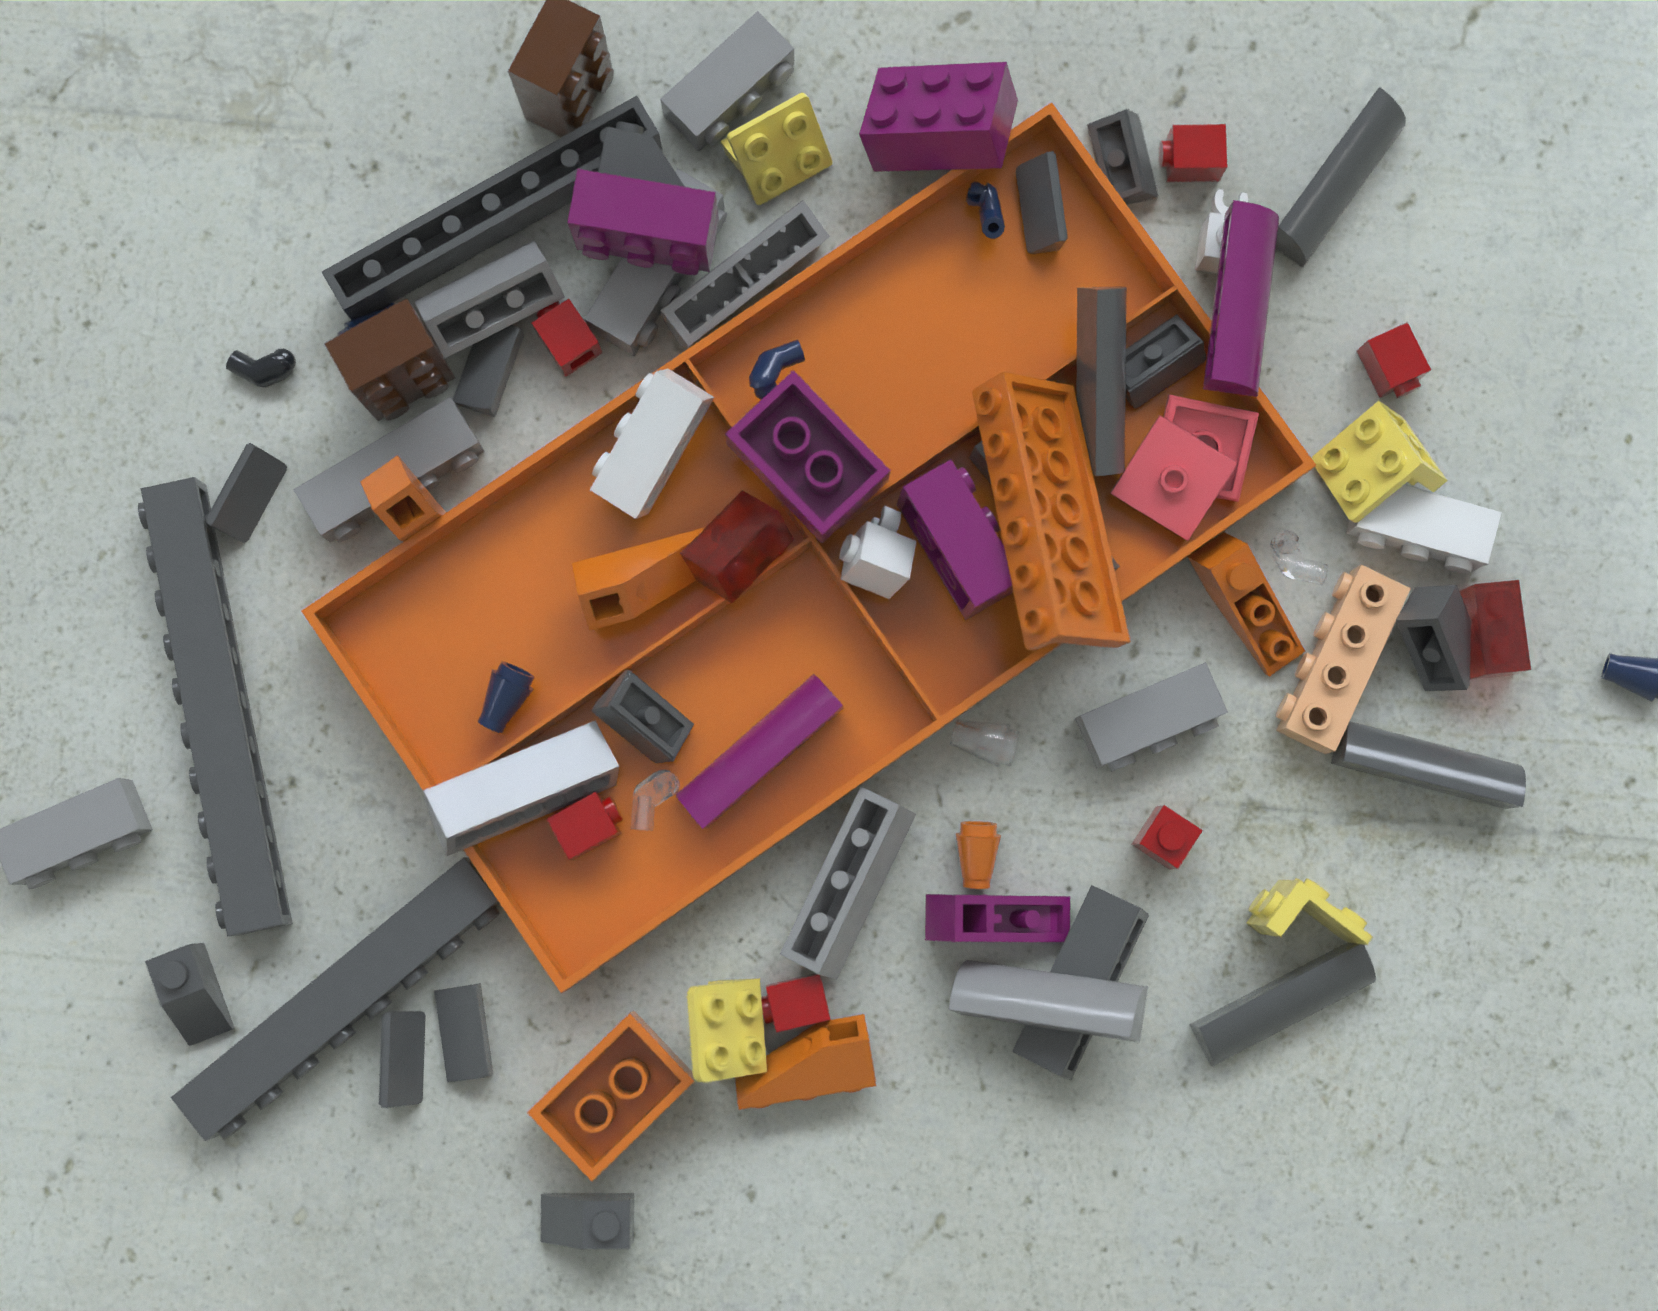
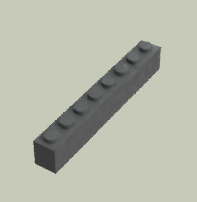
M636 95L323 270L322 274L344 312L353 320L381 309L571 203L577 169L598 172L607 127L616 128L617 122L641 126L644 128L643 135L652 136L661 151H663L659 132L638 96Z
M463 857L171 1097L204 1141L219 1135L223 1140L232 1136L247 1123L243 1115L257 1105L262 1110L283 1093L279 1085L291 1075H294L298 1080L320 1063L316 1055L330 1044L335 1050L356 1033L352 1025L359 1019L367 1015L371 1020L379 1015L392 1003L388 996L401 985L406 990L414 986L429 973L424 967L437 955L442 960L449 957L464 944V941L460 938L461 935L472 926H475L478 931L500 914L496 908L500 903L468 857Z

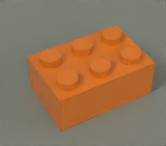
M633 1010L527 1113L592 1182L694 1083L695 1079L693 1072Z

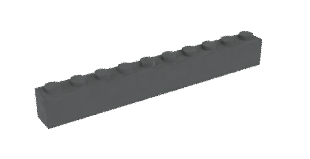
M191 477L140 488L143 502L138 503V515L143 528L149 530L151 546L146 548L147 561L153 573L157 572L160 590L155 591V602L160 616H165L168 634L163 636L164 649L170 661L174 660L177 678L172 679V690L177 704L183 706L186 721L181 723L180 726L181 737L185 748L191 749L194 767L189 769V778L194 793H200L203 809L202 812L198 813V825L202 837L209 840L212 855L207 857V871L213 884L217 883L220 901L215 904L218 924L221 929L226 928L227 937L240 936L293 924L216 531L205 520L211 510L207 485L197 478Z

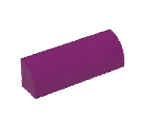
M1233 200L1224 216L1203 385L1204 390L1258 396L1279 226L1278 214L1258 204Z
M815 674L811 675L676 794L677 798L700 827L707 829L844 709L843 705Z

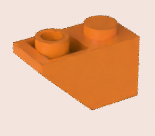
M398 455L360 481L372 510L401 541H405L446 513Z

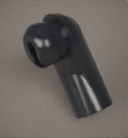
M284 348L277 349L274 353H270L258 360L235 350L226 363V369L258 387H268L289 377L292 372L291 370L296 365V359L292 352Z

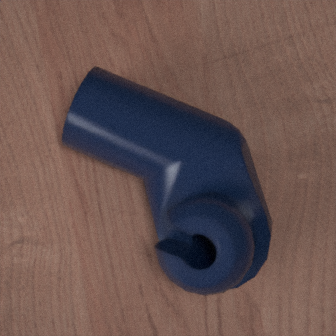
M977 181L972 182L967 191L966 201L970 206L979 207V217L984 235L988 238H998L1003 234L1005 224L997 189L988 182L985 185Z
M798 339L764 351L759 355L749 376L750 387L754 388L757 398L762 400L777 386L776 380L782 369L805 361Z

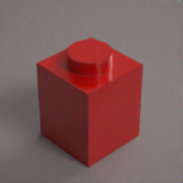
M1226 124L1172 125L1166 140H1161L1159 145L1160 167H1166L1167 182H1219L1227 169Z
M570 299L565 300L561 304L557 301L541 309L536 315L538 319L531 322L536 334L565 377L603 353L598 340Z
M1408 322L1367 340L1357 350L1359 358L1379 398L1394 392L1396 398H1400L1422 387L1419 380L1431 371Z
M597 792L547 818L569 860H575L622 834L617 824L623 821V818L611 796L603 800L600 793Z
M1161 805L1154 808L1131 845L1167 869H1179L1203 830L1167 806Z
M814 973L766 985L767 995L761 997L763 1018L765 1024L774 1022L776 1033L831 1020L819 974Z

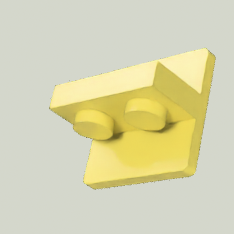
M803 92L729 132L727 138L721 140L726 155L743 175L750 194L757 205L764 204L830 167L833 163L811 102Z

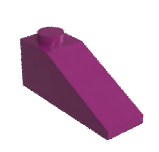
M926 894L925 940L1065 942L1070 931V896Z

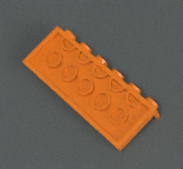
M1003 371L975 388L972 396L1025 648L1027 650H1037L1052 642L1119 648L1131 641L1074 386Z

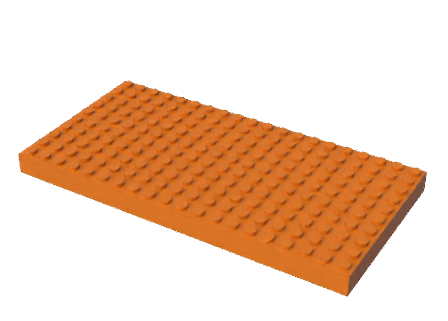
M1052 102L1011 129L1002 168L955 169L949 171L656 370L670 369L712 395L714 399L649 514L635 519L590 490L596 479L592 475V471L597 461L605 452L610 453L618 440L614 436L618 423L626 413H633L640 400L636 397V392L643 381L642 379L301 611L422 790L596 721L619 765L617 785L599 793L603 800L611 796L623 818V821L617 824L622 834L575 860H569L547 821V818L570 806L568 805L463 849L560 993L572 988L1064 644L1052 642L1037 650H1027L1025 648L1014 592L965 620L902 513L896 533L915 540L916 546L910 579L890 599L840 580L844 561L839 558L842 544L849 534L855 535L867 521L871 522L874 517L880 519L884 506L900 512L896 504L903 486L952 459L957 469L961 467L966 469L976 487V491L972 493L981 509L988 507L999 524L992 486L969 459L974 446L982 441L972 392L978 386L1004 371L1072 385L1076 395L1078 287H1127L1126 349L1177 314L1204 342L1207 356L1211 329L1210 318ZM1054 151L1057 160L1068 239L1059 251L1030 254L1026 249L1016 168L1037 156ZM977 181L984 185L988 182L997 189L1005 224L1004 232L998 238H988L984 235L979 217V207L970 206L966 201L967 191L972 182ZM797 339L803 350L805 361L782 369L776 384L778 385L794 370L891 470L889 481L823 543L807 529L730 449L725 436L727 431L761 401V399L755 396L754 388H751L749 384V376L759 355L764 351ZM1205 361L1137 409L1133 408L1125 398V468L1159 415L1164 416L1168 394L1257 412L1259 416L1239 502L1215 498L1188 541L1110 493L1122 473L1094 476L1111 556L1120 565L1115 574L1122 603L1299 480L1316 466L1260 387L1257 397L1204 390ZM705 527L716 569L632 620L589 631L577 595L572 568L573 562ZM1000 529V531H998L996 534H997V536L999 537L1000 541H1001L1002 544H1003V539H1002V534H1001V529ZM501 661L526 670L535 678L531 684V687L534 689L508 722L503 733H498L479 724L478 719L482 713L491 672L493 669L497 670ZM625 670L633 672L694 723L674 761L654 763L591 711L595 703ZM815 674L841 702L844 709L707 829H702L679 801L676 794L811 675Z

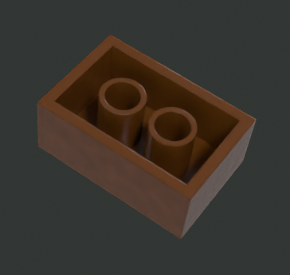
M570 0L545 1L508 69L526 120L560 137L590 122L594 108L591 107L598 92L602 94L606 92L614 75L600 15Z
M407 298L324 343L350 391L377 421L383 418L390 421L402 416L410 409V403L423 396L426 399H430L440 395L449 388L448 382L456 379L429 330Z

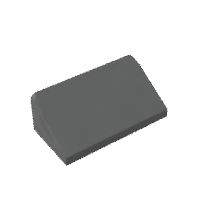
M1125 109L1087 124L1096 163L1124 202L1129 205L1157 198L1158 192L1138 114Z
M1052 151L1022 163L1016 168L1026 249L1030 254L1059 251L1068 239L1056 154Z
M1177 314L1126 349V399L1135 409L1203 364L1207 359L1204 342Z
M510 325L472 345L453 397L456 405L492 417L496 416L524 337L521 328Z
M251 443L246 444L206 517V523L246 543L287 470L285 463Z
M625 670L591 710L654 763L674 761L694 726V723L630 670Z
M481 983L435 990L447 1082L479 1079L494 1075Z
M389 1011L382 1015L379 1105H381V1108L417 1105L423 1100L426 1015L423 1011Z

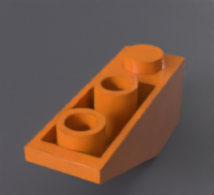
M705 527L572 563L577 595L589 631L632 620L716 569Z
M1223 532L1188 556L1207 593L1267 676L1270 677L1306 652L1247 543Z
M861 1014L816 1023L766 1055L767 1072L735 1077L739 1110L765 1108L771 1104L793 1100L806 1101L817 1096L840 1092L853 1093L863 1088L877 1086L865 1015Z

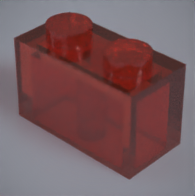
M742 490L680 555L697 582L733 603L784 552L794 538L778 510Z
M1511 580L1473 584L1460 590L1471 619L1470 680L1513 676L1530 671L1531 664L1520 581Z

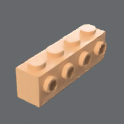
M1364 565L1356 567L1349 574L1346 572L1342 573L1332 592V596L1337 598L1331 614L1325 612L1314 630L1313 636L1318 638V642L1312 654L1307 652L1304 654L1295 671L1294 676L1300 679L1293 695L1287 693L1278 707L1276 717L1281 719L1277 727V732L1323 754L1336 752L1411 588Z

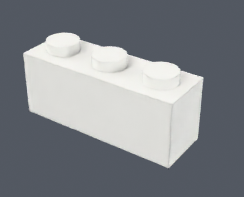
M670 369L658 370L654 375L649 373L643 379L636 392V397L640 399L632 414L628 412L620 420L614 432V436L618 438L610 453L605 452L599 458L592 471V475L596 479L590 490L635 519L649 514L714 399L712 395Z
M1403 485L1358 523L1349 520L1346 534L1358 537L1357 542L1369 548L1384 549L1385 545L1401 549V555L1405 558L1416 561H1428L1429 557L1445 562L1444 568L1450 571L1470 574L1472 570H1477L1489 563L1502 512Z

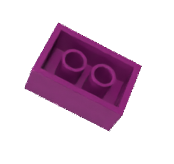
M1007 62L879 67L859 133L873 172L1002 168L1018 103Z
M577 169L567 223L576 249L581 250L582 254L586 257L596 260H608L609 255L627 258L628 263L638 267L650 268L654 266V263L670 265L673 271L680 274L697 275L699 271L710 272L719 224L716 192Z
M794 370L725 433L726 442L730 449L821 543L827 540L889 481L891 470Z
M952 459L903 486L896 505L964 619L967 620L1012 594L1013 587L1005 549L996 534L1000 531L999 524L988 507L980 508L972 494L976 491L975 484L966 469L963 467L957 469Z

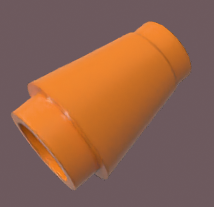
M964 821L960 823V832L956 833L963 887L990 888V881L1001 835L997 834L996 823L985 821Z

